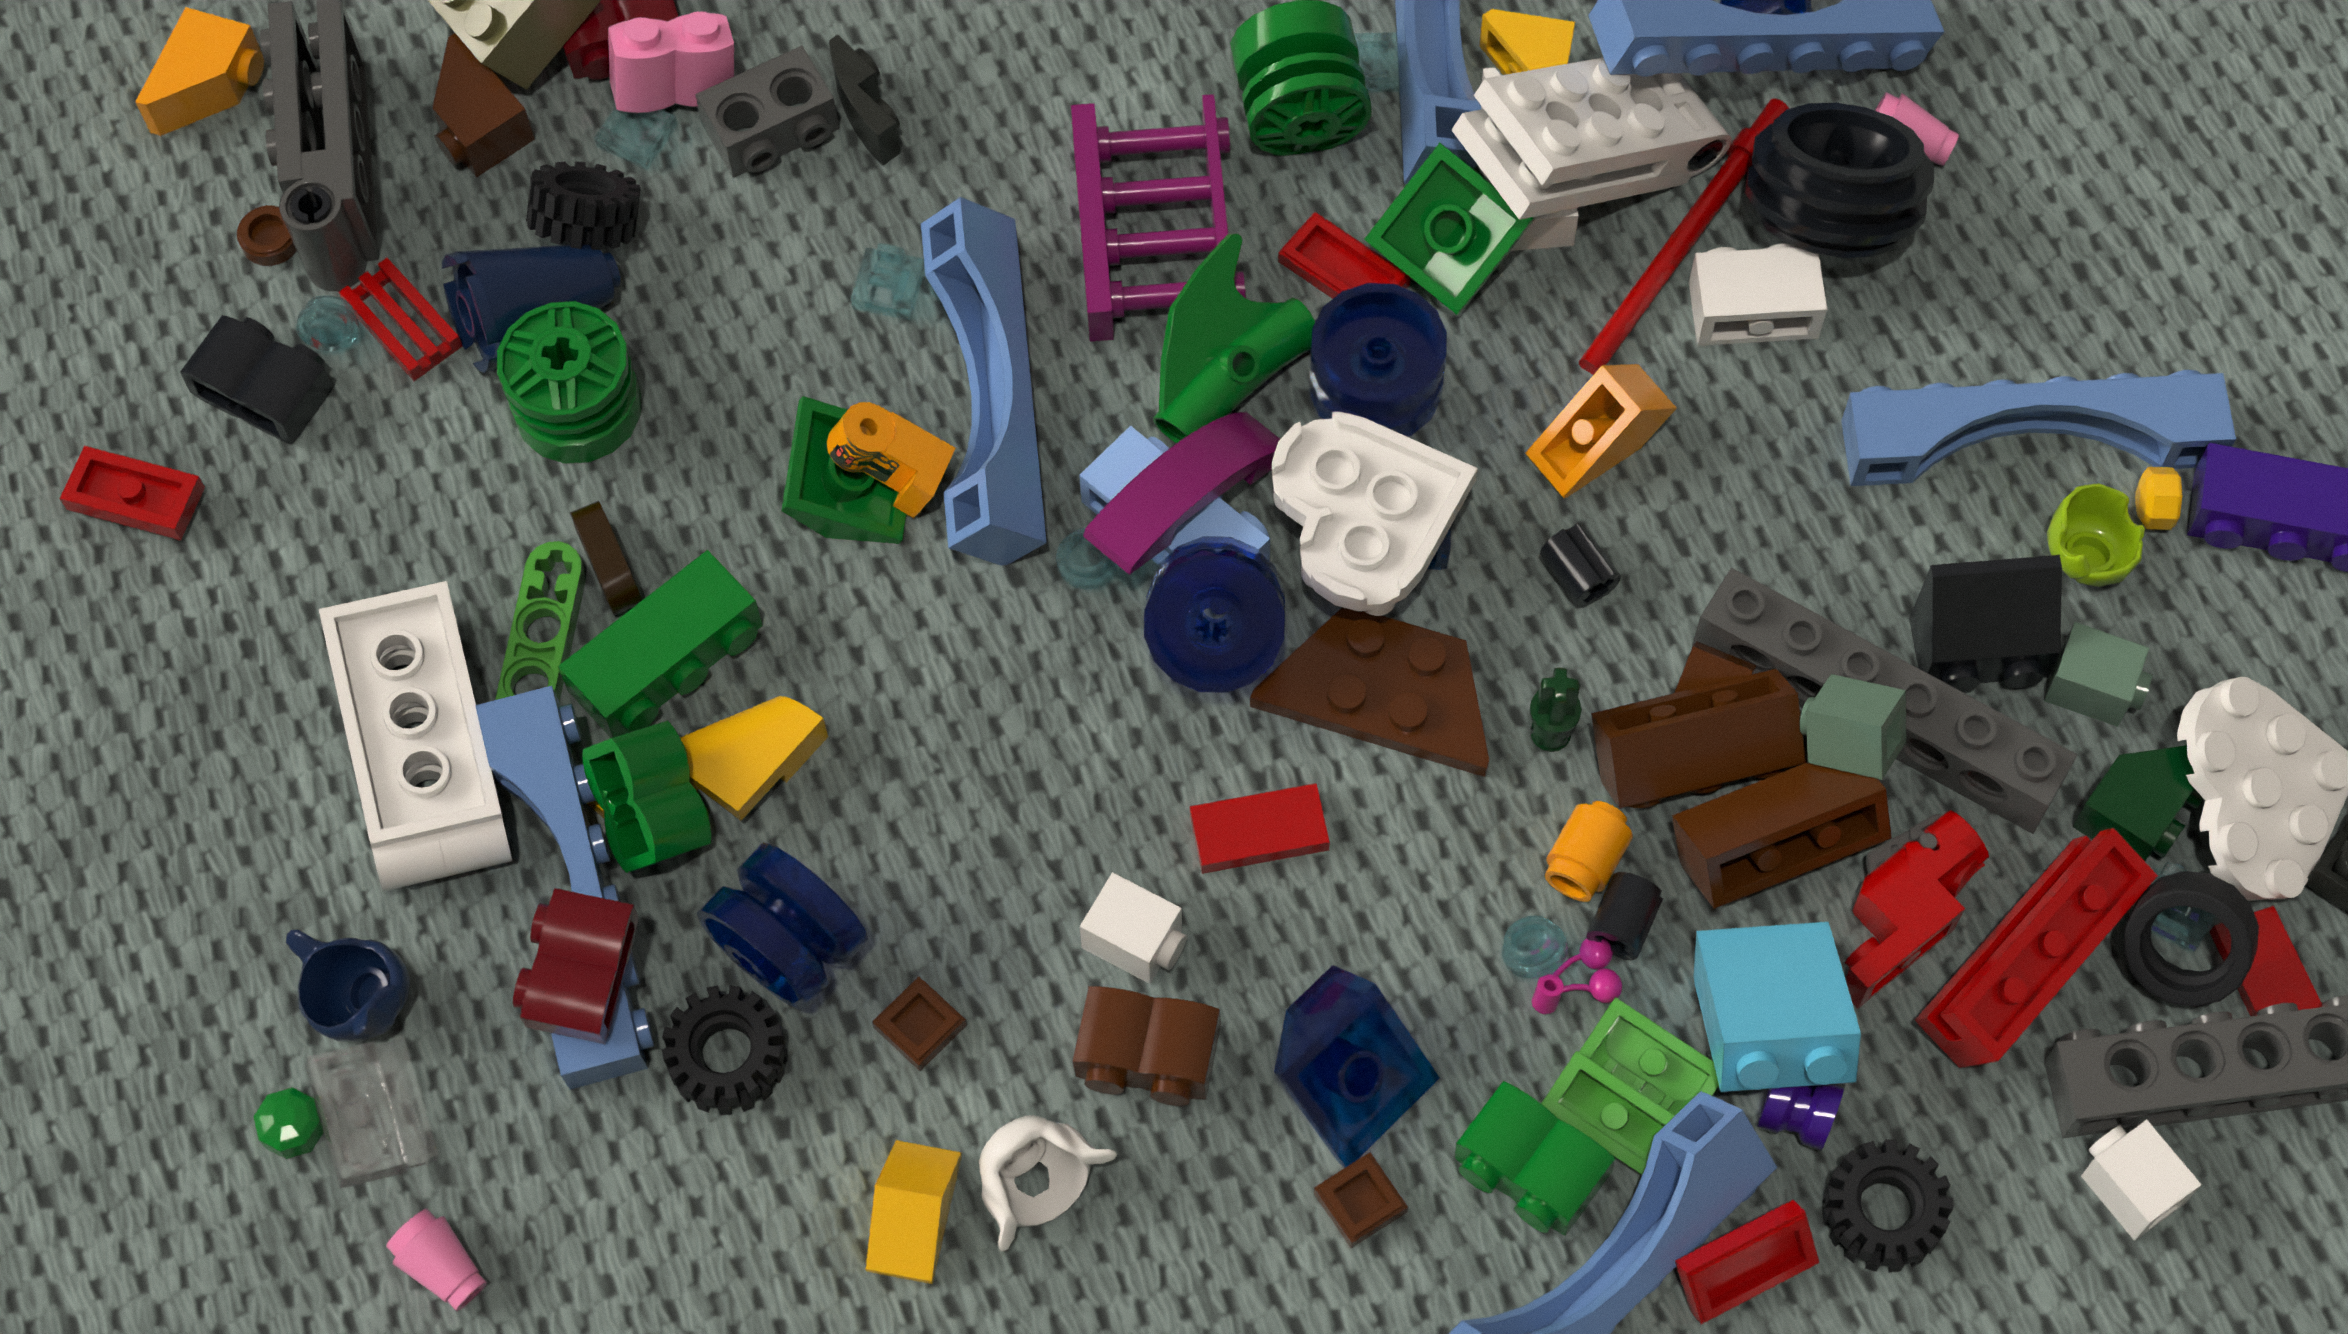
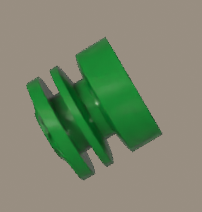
M1322 0L1286 2L1271 6L1252 15L1237 28L1230 41L1232 59L1239 88L1243 91V107L1247 116L1250 139L1262 151L1279 156H1289L1332 149L1348 142L1365 128L1372 116L1371 100L1365 85L1364 71L1358 65L1359 53L1351 18L1340 6Z
M576 301L551 302L526 312L507 329L497 350V375L508 400L514 421L523 441L540 456L564 464L588 463L613 453L631 437L641 416V391L632 368L627 344L616 322L599 308Z

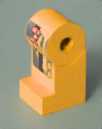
M859 402L852 405L830 431L827 438V449L833 462L850 472H864L899 492L893 507L912 518H915L933 498L956 449L954 446L896 413H891L871 402Z

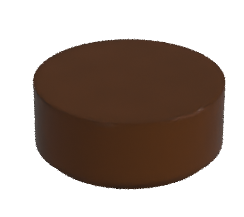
M266 205L255 208L240 221L237 228V239L244 255L251 262L261 266H275L286 262L297 252L280 214L279 206Z

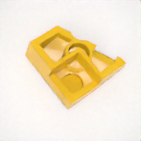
M778 696L680 737L687 751L690 771L689 782L696 791L700 789L742 821L779 779L786 783L828 738V733L822 716L796 700L785 696Z

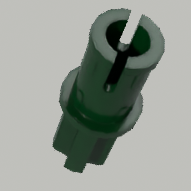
M1554 668L1553 677L1542 678L1540 690L1533 696L1529 709L1531 720L1533 721L1531 739L1537 747L1548 752L1559 751L1567 746L1571 739L1570 732L1578 724L1582 708L1578 698L1580 682L1578 679L1568 678L1566 668Z

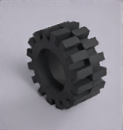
M565 161L556 162L555 167L549 164L542 165L540 170L535 169L532 172L530 179L526 218L527 226L530 230H536L535 235L540 238L551 236L550 242L561 245L564 241L571 242L570 248L581 249L582 244L590 245L592 250H602L603 244H606L611 249L618 248L621 242L628 244L632 241V237L635 238L641 191L640 185H636L634 178L624 177V172L617 169L607 172V166L596 164L594 168L586 167V162L576 161L575 166H569Z
M718 985L707 987L709 997L699 1000L695 992L685 998L689 1008L683 1012L676 1007L670 1015L673 1027H665L662 1035L666 1048L662 1049L663 1060L674 1086L676 1085L680 1095L688 1103L690 1100L695 1101L697 1108L709 1113L711 1107H715L720 1115H732L731 1107L741 1105L743 1112L754 1108L753 1099L760 1096L765 1101L773 1094L771 1084L774 1081L780 1084L784 1076L782 1064L787 1062L785 1037L776 1013L770 1005L764 1006L762 997L752 991L749 997H746L741 987L733 985L729 987V994H721ZM720 1029H736L744 1033L751 1044L749 1056L743 1065L734 1071L726 1073L714 1072L705 1067L700 1061V1049L705 1039Z
M1885 1139L1882 1147L1876 1148L1874 1141L1862 1144L1859 1152L1856 1154L1853 1150L1850 1151L1843 1158L1839 1167H1836L1824 1192L1822 1203H1826L1822 1213L1824 1226H1831L1832 1232L1829 1238L1836 1247L1842 1243L1847 1249L1844 1257L1853 1263L1859 1257L1867 1261L1865 1269L1876 1272L1880 1265L1888 1266L1889 1273L1901 1271L1906 1264L1910 1263L1911 1267H1914L1921 1263L1928 1253L1931 1254L1947 1231L1951 1222L1948 1220V1217L1953 1211V1198L1946 1197V1193L1951 1186L1946 1175L1938 1178L1935 1174L1939 1164L1931 1156L1925 1163L1916 1157L1920 1148L1910 1143L1905 1151L1898 1150V1140ZM1878 1183H1889L1899 1187L1907 1194L1911 1201V1221L1906 1226L1896 1230H1885L1873 1225L1863 1213L1861 1206L1862 1193L1868 1187Z

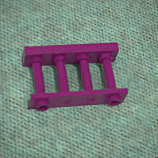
M1214 94L1202 95V125L1109 132L1108 126L1097 127L1095 103L1071 105L1090 342L1114 340L1113 318L1124 317V311L1170 308L1187 283L1178 282L1122 287V281H1110L1108 266L1120 265V259L1212 252L1228 235L1220 154L1230 153L1228 117L1216 118ZM1205 149L1207 176L1113 183V177L1101 178L1100 163L1111 162V156ZM1210 200L1212 227L1130 234H1118L1117 228L1105 229L1104 214L1115 213V207ZM1243 271L1235 272V286L1238 292L1246 298Z

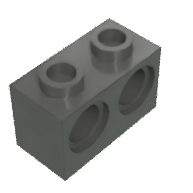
M802 45L695 94L702 126L733 178L748 171L753 173L763 171L769 168L778 157L800 147L810 148L824 142L832 132L839 129L834 97ZM795 103H805V104H803V105H801V106H796V107H791V106H790V105L795 104ZM751 127V129L746 131H736L740 128Z

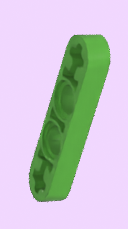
M560 541L544 543L536 547L526 561L495 700L513 696L514 687L523 676L537 673L548 679V686L553 687L560 702L564 681L558 666L570 656L586 582V572L577 550L567 543ZM555 562H563L569 574H559L554 590L557 600L548 598L549 584L542 571H552ZM541 617L557 619L561 623V628L552 640L538 643L531 641L527 637L528 627L534 620Z

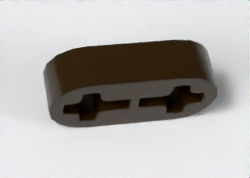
M596 501L569 512L612 614L616 615L636 606L642 601L640 593L600 502Z

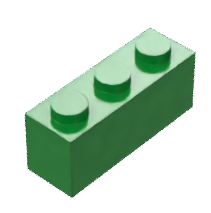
M706 550L562 662L558 668L567 691L606 734L613 738L648 727L657 717L659 708L677 693L680 695L688 694L699 687L706 679L711 666L727 654L735 656L746 650L755 640L758 629L763 625L756 600L709 550Z

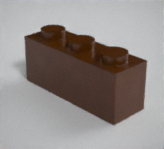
M1777 669L1591 713L1600 779L1619 808H1646L1656 805L1664 797L1689 791L1694 793L1712 792L1722 787L1726 782L1750 776L1768 778L1783 772L1787 767L1806 763L1803 734L1800 732L1801 715L1798 693Z
M1808 762L1672 815L1679 862L1714 909L1892 838L1886 788L1878 779Z

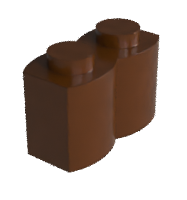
M1089 986L1072 1061L1075 1076L1085 1079L1084 1084L1087 1088L1104 1094H1122L1125 1087L1142 1088L1151 1091L1150 1097L1152 1099L1173 1106H1186L1190 1103V1099H1206L1221 1028L1220 1009L1189 1000L1154 998L1125 989Z

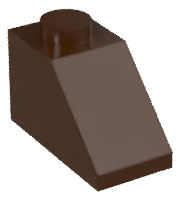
M456 33L449 36L432 107L440 128V132L434 135L443 154L453 165L463 161L477 178L534 141L535 138L523 105L490 68L479 62Z

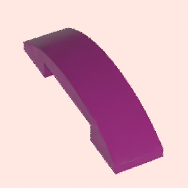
M1247 412L1229 414L1206 424L1176 443L1133 478L1085 528L1083 537L1129 575L1171 545L1178 526L1242 479L1252 485L1271 471L1272 460L1280 438Z

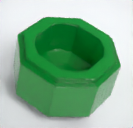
M293 1087L268 1094L253 1116L260 1143L264 1148L285 1159L312 1152L325 1131L319 1104L314 1098Z

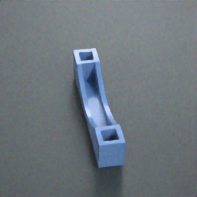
M1395 0L1404 184L1411 180L1439 142L1475 169L1477 163L1452 132V128L1462 113L1481 110V105L1474 97L1475 93L1467 76L1462 52L1460 0Z
M1598 0L1588 15L1610 75L1637 74L1643 77L1660 73L1704 75L1710 72H1742L1744 74H1755L1761 71L1806 73L1812 70L1856 72L1862 69L1889 68L1905 71L1921 64L1928 52L1944 33L1932 0H1842L1838 4L1814 12L1790 15L1754 13L1722 5L1713 0Z
M959 197L921 223L925 276L941 300L957 334L967 367L972 401V426L967 453L957 476L944 491L948 549L998 565H1009L1047 543L1016 222L1014 218Z
M2182 370L2174 372L2169 376L2139 377L2133 373H2121L2107 379L2081 381L2074 377L2061 376L2043 383L2016 384L2011 380H1995L1983 386L1954 387L1948 383H1934L1922 389L1892 390L1885 386H1874L1863 389L1860 392L1850 393L1841 420L1851 486L1913 483L1934 464L1962 448L1995 437L2023 433L2067 434L2096 440L2131 453L2154 467H2173L2174 469L2196 468L2208 443L2232 447L2236 441L2224 374H2201L2196 370Z
M552 686L475 705L488 763L500 786L523 801L549 828L563 854L570 876L571 891L621 902L616 885L604 887L599 864L609 862L610 855L601 823L590 826L585 803L596 801L588 785L583 764L575 765L570 745L581 741V734L573 705L561 706ZM632 950L622 979L618 1003L606 1044L551 1033L560 1075L570 1090L648 1069L643 1049L655 1047L646 1009L634 1010L629 987L640 984Z
M1700 1091L1654 1136L1645 1170L1629 1206L1610 1236L1580 1269L1558 1287L1523 1307L1492 1317L1462 1320L1448 1334H1611L1615 1326L1647 1294L1660 1286L1663 1279L1676 1267L1675 1260L1689 1254L1696 1247L1704 1243L1710 1233L1743 1201L1750 1198L1757 1187L1777 1168L1744 1111Z

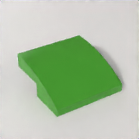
M1615 997L1580 1051L1576 1050L1541 1104L1558 1119L1579 1129L1599 1143L1614 1157L1643 1175L1654 1136L1700 1091L1714 1096L1720 1087L1714 1062Z

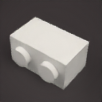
M1787 243L1776 244L1767 249L1736 250L1731 247H1719L1705 253H1695L1689 279V289L1697 346L1819 339L1827 312L1819 254L1811 253Z

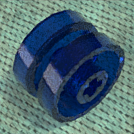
M1366 283L1342 291L1322 308L1312 327L1310 396L1318 415L1322 419H1332V412H1344L1364 417L1407 437L1413 435L1429 422L1442 399L1447 356V332L1437 310L1418 293L1395 284Z
M1203 536L1177 546L1158 564L1147 590L1144 609V638L1154 662L1174 682L1198 692L1228 693L1252 684L1273 665L1284 641L1285 591L1275 566L1256 547L1233 537ZM1210 608L1216 615L1224 612L1227 613L1221 618L1213 619L1208 617L1204 610Z
M763 842L736 869L742 890L722 886L696 914L700 924L711 939L736 965L781 1001L799 1010H804L829 984L822 962L840 967L846 965L868 941L866 929L856 914L821 878L785 851Z

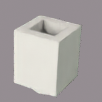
M1113 872L1080 925L1082 949L1151 984L1160 967L1169 971L1175 965L1187 940V935L1181 933V907Z
M2148 1120L2128 1134L2119 1125L2101 1137L2089 1148L2088 1151L2094 1159L2081 1175L2134 1241L2187 1203L2202 1185Z

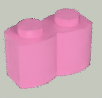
M693 12L676 17L668 22L640 17L614 24L608 28L609 79L616 110L645 113L662 110L675 103L698 107L695 94L734 77V41L727 16Z

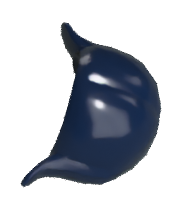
M291 930L287 933L286 944L303 962L298 983L299 1009L308 1023L318 1033L336 1041L361 1042L389 1031L395 1022V1018L403 1009L410 991V978L406 965L393 949L372 939L360 940L347 937L331 942H322L300 930Z

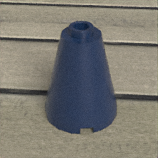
M585 244L581 245V249L570 248V245L457 251L445 255L442 260V269L453 266L454 281L443 284L453 324L464 350L474 343L476 344L483 360L474 362L473 365L483 373L497 369V350L507 329L526 312L551 302L571 301L600 309L614 300V288L620 287L621 284L619 269L610 252L602 253L601 250H592L590 245Z

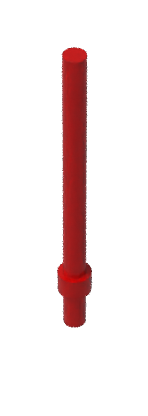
M1776 98L1770 99L1751 127L1740 130L1727 150L1729 157L1579 360V366L1594 375L1602 365H1607L1747 173L1749 167L1753 165L1752 154L1755 137L1768 125L1774 123V120L1784 111L1789 109L1786 103Z

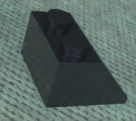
M2060 555L1931 565L1909 618L1918 668L1961 692L1970 691L1980 683L2002 681L2010 688H2025L2038 684L2043 678H2048L2060 654L2062 564Z

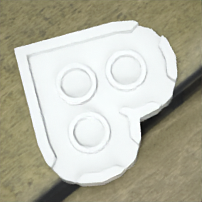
M1332 412V419L1313 420L1302 427L1301 422L1294 424L1278 441L1272 460L1273 501L1279 510L1285 512L1287 516L1303 526L1299 549L1303 581L1335 606L1355 611H1365L1374 616L1389 613L1395 607V604L1406 598L1421 581L1476 481L1478 468L1364 417L1344 412Z
M2247 677L2223 680L2210 688L2201 689L2194 694L2183 709L2177 732L2178 741H2187V757L2194 771V774L2186 775L2187 779L2205 800L2199 823L2200 832L2209 831L2210 850L2217 865L2209 866V869L2214 876L2234 885L2248 901L2294 898L2303 891L2305 884L2309 880L2308 876L2319 862L2348 796V751L2271 689Z

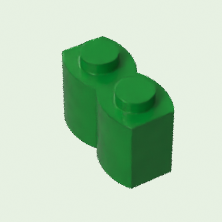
M669 721L619 735L583 749V766L588 785L594 798L604 810V823L609 845L617 862L626 873L711 844V828L707 808L696 789L689 782L690 771L687 751L678 733Z
M1505 1081L1500 1084L1457 1141L1455 1149V1159L1461 1163L1459 1172L1470 1184L1488 1194H1491L1496 1188L1503 1194L1510 1196L1517 1203L1514 1207L1515 1212L1528 1225L1543 1233H1547L1552 1228L1565 1236L1611 1175L1615 1162V1157L1591 1137L1558 1119L1540 1102Z

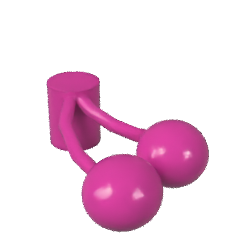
M1586 938L1580 946L1578 955L1567 959L1553 974H1546L1539 978L1531 1001L1533 1008L1539 1013L1551 1014L1557 1009L1562 993L1573 990L1588 991L1601 1003H1611L1615 997L1619 998L1622 992V981L1616 972L1605 968L1610 963L1613 955L1610 943L1605 938L1602 939V942H1595ZM1582 960L1588 968L1597 970L1591 976L1589 984H1570L1564 986L1559 978L1562 972L1572 963Z

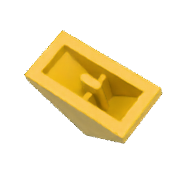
M1491 9L1482 15L1479 47L1503 75L1569 64L1575 22Z
M895 1141L875 1184L866 1272L933 1284L962 1158L961 1152Z

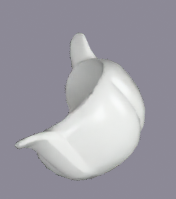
M1035 1115L1020 1117L999 1128L982 1150L979 1166L982 1180V1199L986 1208L1000 1227L998 1241L1000 1251L1009 1249L1017 1227L1040 1225L1055 1219L1067 1211L1083 1191L1088 1180L1091 1164H1103L1116 1158L1117 1153L1110 1149H1095L1080 1132L1069 1124L1056 1123ZM1038 1162H1041L1048 1168L1049 1189L1035 1197L1018 1190L1014 1182L1015 1177L1026 1173Z

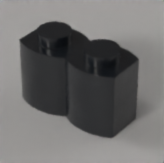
M222 315L180 371L190 393L231 416L241 418L249 425L292 445L333 389L325 370V361L320 355L305 345L296 343L293 347L275 342V337L271 331L252 318L245 317L242 321Z

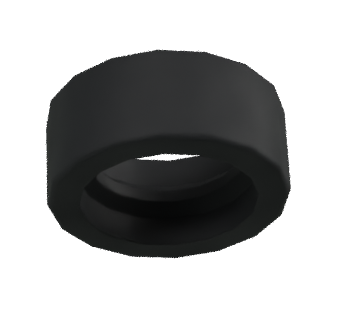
M2183 871L2161 877L2151 884L2139 897L2124 928L2123 953L2131 974L2149 993L2171 1004L2198 1007L2222 1001L2240 988L2252 967L2257 952L2259 925L2251 903L2234 885L2212 874ZM2180 905L2201 908L2215 915L2228 928L2231 935V951L2225 962L2214 969L2193 971L2181 969L2166 961L2153 947L2151 941V928L2156 917L2164 910Z

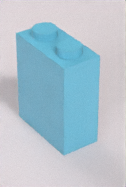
M1829 922L1696 931L1694 984L1721 1092L1856 1082L1861 1031Z

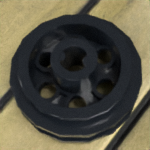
M1808 103L1787 109L1774 120V123L1768 125L1755 137L1752 154L1753 165L1748 170L1745 194L1756 209V215L1765 229L1787 244L1811 253L1839 258L1873 257L1894 250L1905 238L1910 237L1924 224L1927 214V196L1932 192L1934 184V164L1925 154L1924 144L1914 130L1892 116L1855 105Z

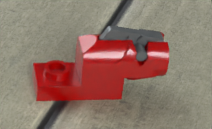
M1952 810L1945 812L1943 815L1935 814L1904 833L1870 850L1866 856L1868 875L1863 880L1852 911L1875 937H1871L1862 943L1845 961L1846 966L1849 968L1845 979L1852 1003L1857 1009L1953 932L1965 910L1955 897L1961 892L1971 877L1985 866L1983 862L1989 858V853L1983 840L1974 828L1963 817Z

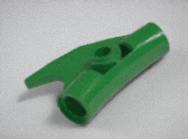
M1236 233L1226 235L1196 268L1169 309L1160 366L1159 411L1153 417V422L1167 438L1175 443H1178L1206 424L1229 415L1266 380L1302 354L1316 347L1320 341L1319 330L1311 312L1298 299L1290 298L1285 302L1277 303L1257 302L1243 297L1238 292L1234 276L1243 240L1241 235Z

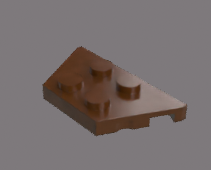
M1342 607L1253 689L1250 696V707L1479 776L1485 777L1488 770L1489 756L1467 642L1457 637L1382 615L1374 616L1365 611H1355Z

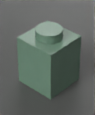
M2074 622L2061 648L2044 701L2118 727L2128 708L2140 710L2146 698L2153 674L2142 671L2149 647Z
M1831 674L1816 697L1810 696L1806 700L1801 712L1800 732L1803 735H1807L1808 763L1882 780L1906 744V690Z

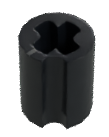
M1576 523L1567 530H1560L1541 548V557L1579 608L1587 607L1608 595L1620 582L1621 575L1583 523Z
M1627 872L1614 873L1587 932V939L1602 942V939L1605 938L1610 943L1614 956L1624 960L1637 959L1663 901V898L1660 897L1662 890L1651 881L1636 874Z

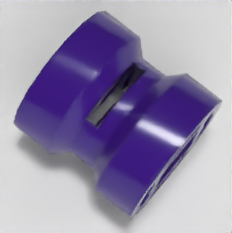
M1835 1084L1770 1088L1757 1127L1775 1134L1784 1130L1797 1132L1803 1145L1822 1151L1836 1117L1844 1088Z

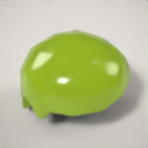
M2100 483L2077 486L2063 499L2052 516L2047 531V541L2051 555H2060L2062 570L2069 578L2075 579L2080 584L2101 587L2122 582L2141 561L2142 539L2145 528L2143 525H2136L2131 520L2128 514L2129 498L2123 492Z

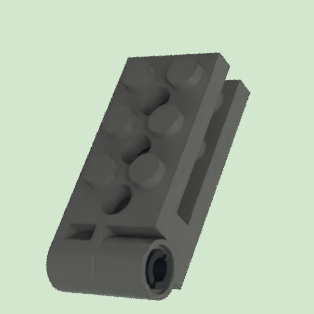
M316 0L317 22L308 24L309 42L292 1L268 4L269 28L260 30V43L266 65H271L272 78L263 80V95L268 114L270 116L274 115L275 129L266 130L265 137L268 157L271 165L277 166L278 183L283 192L279 204L280 214L311 282L322 290L340 291L347 285L349 287L354 286L359 281L358 277L365 273L367 261L379 260L365 59L342 0ZM315 59H320L321 72H318V65ZM321 109H323V119H324V134H325V149H324V150H323V135H322Z

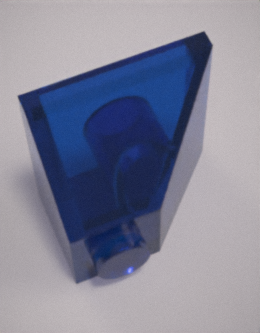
M1332 965L1286 1009L1274 1073L1338 1163L1346 1168L1357 1161L1440 1077L1376 983Z

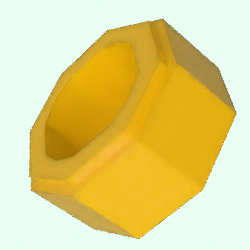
M2147 467L2141 475L2136 489L2135 504L2137 516L2146 529L2172 530L2180 518L2182 483L2181 476L2173 467Z

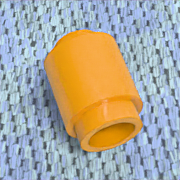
M1594 801L1592 805H1576L1546 858L1549 865L1545 873L1547 882L1561 894L1581 902H1588L1592 899L1595 892H1602L1633 839V833L1626 825L1627 818L1624 813L1603 801Z

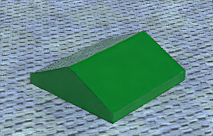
M1439 142L1364 240L1452 312L1460 315L1535 218L1530 217L1519 220L1485 176Z
M802 396L798 402L781 511L825 538L893 544L901 543L906 514L893 507L899 492L864 472H850L842 469L833 462L828 453V434L848 409Z

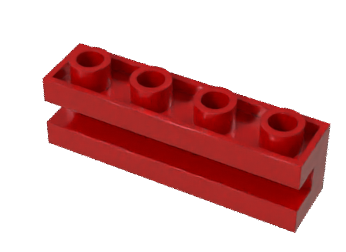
M2114 828L2100 831L2092 841L2087 835L2073 839L1918 1015L1915 1021L1959 1068L1998 1062L2158 875Z

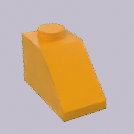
M185 7L135 101L150 133L162 136L240 103L248 86L257 84L264 68L263 54L251 26Z
M1639 364L1602 365L1525 454L1560 495L1566 498L1641 449L1677 407Z

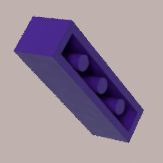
M2208 443L2194 471L2187 535L2204 538L2209 545L2217 548L2231 549L2247 546L2268 550L2271 556L2281 560L2293 561L2305 557L2331 562L2336 569L2348 572V468Z

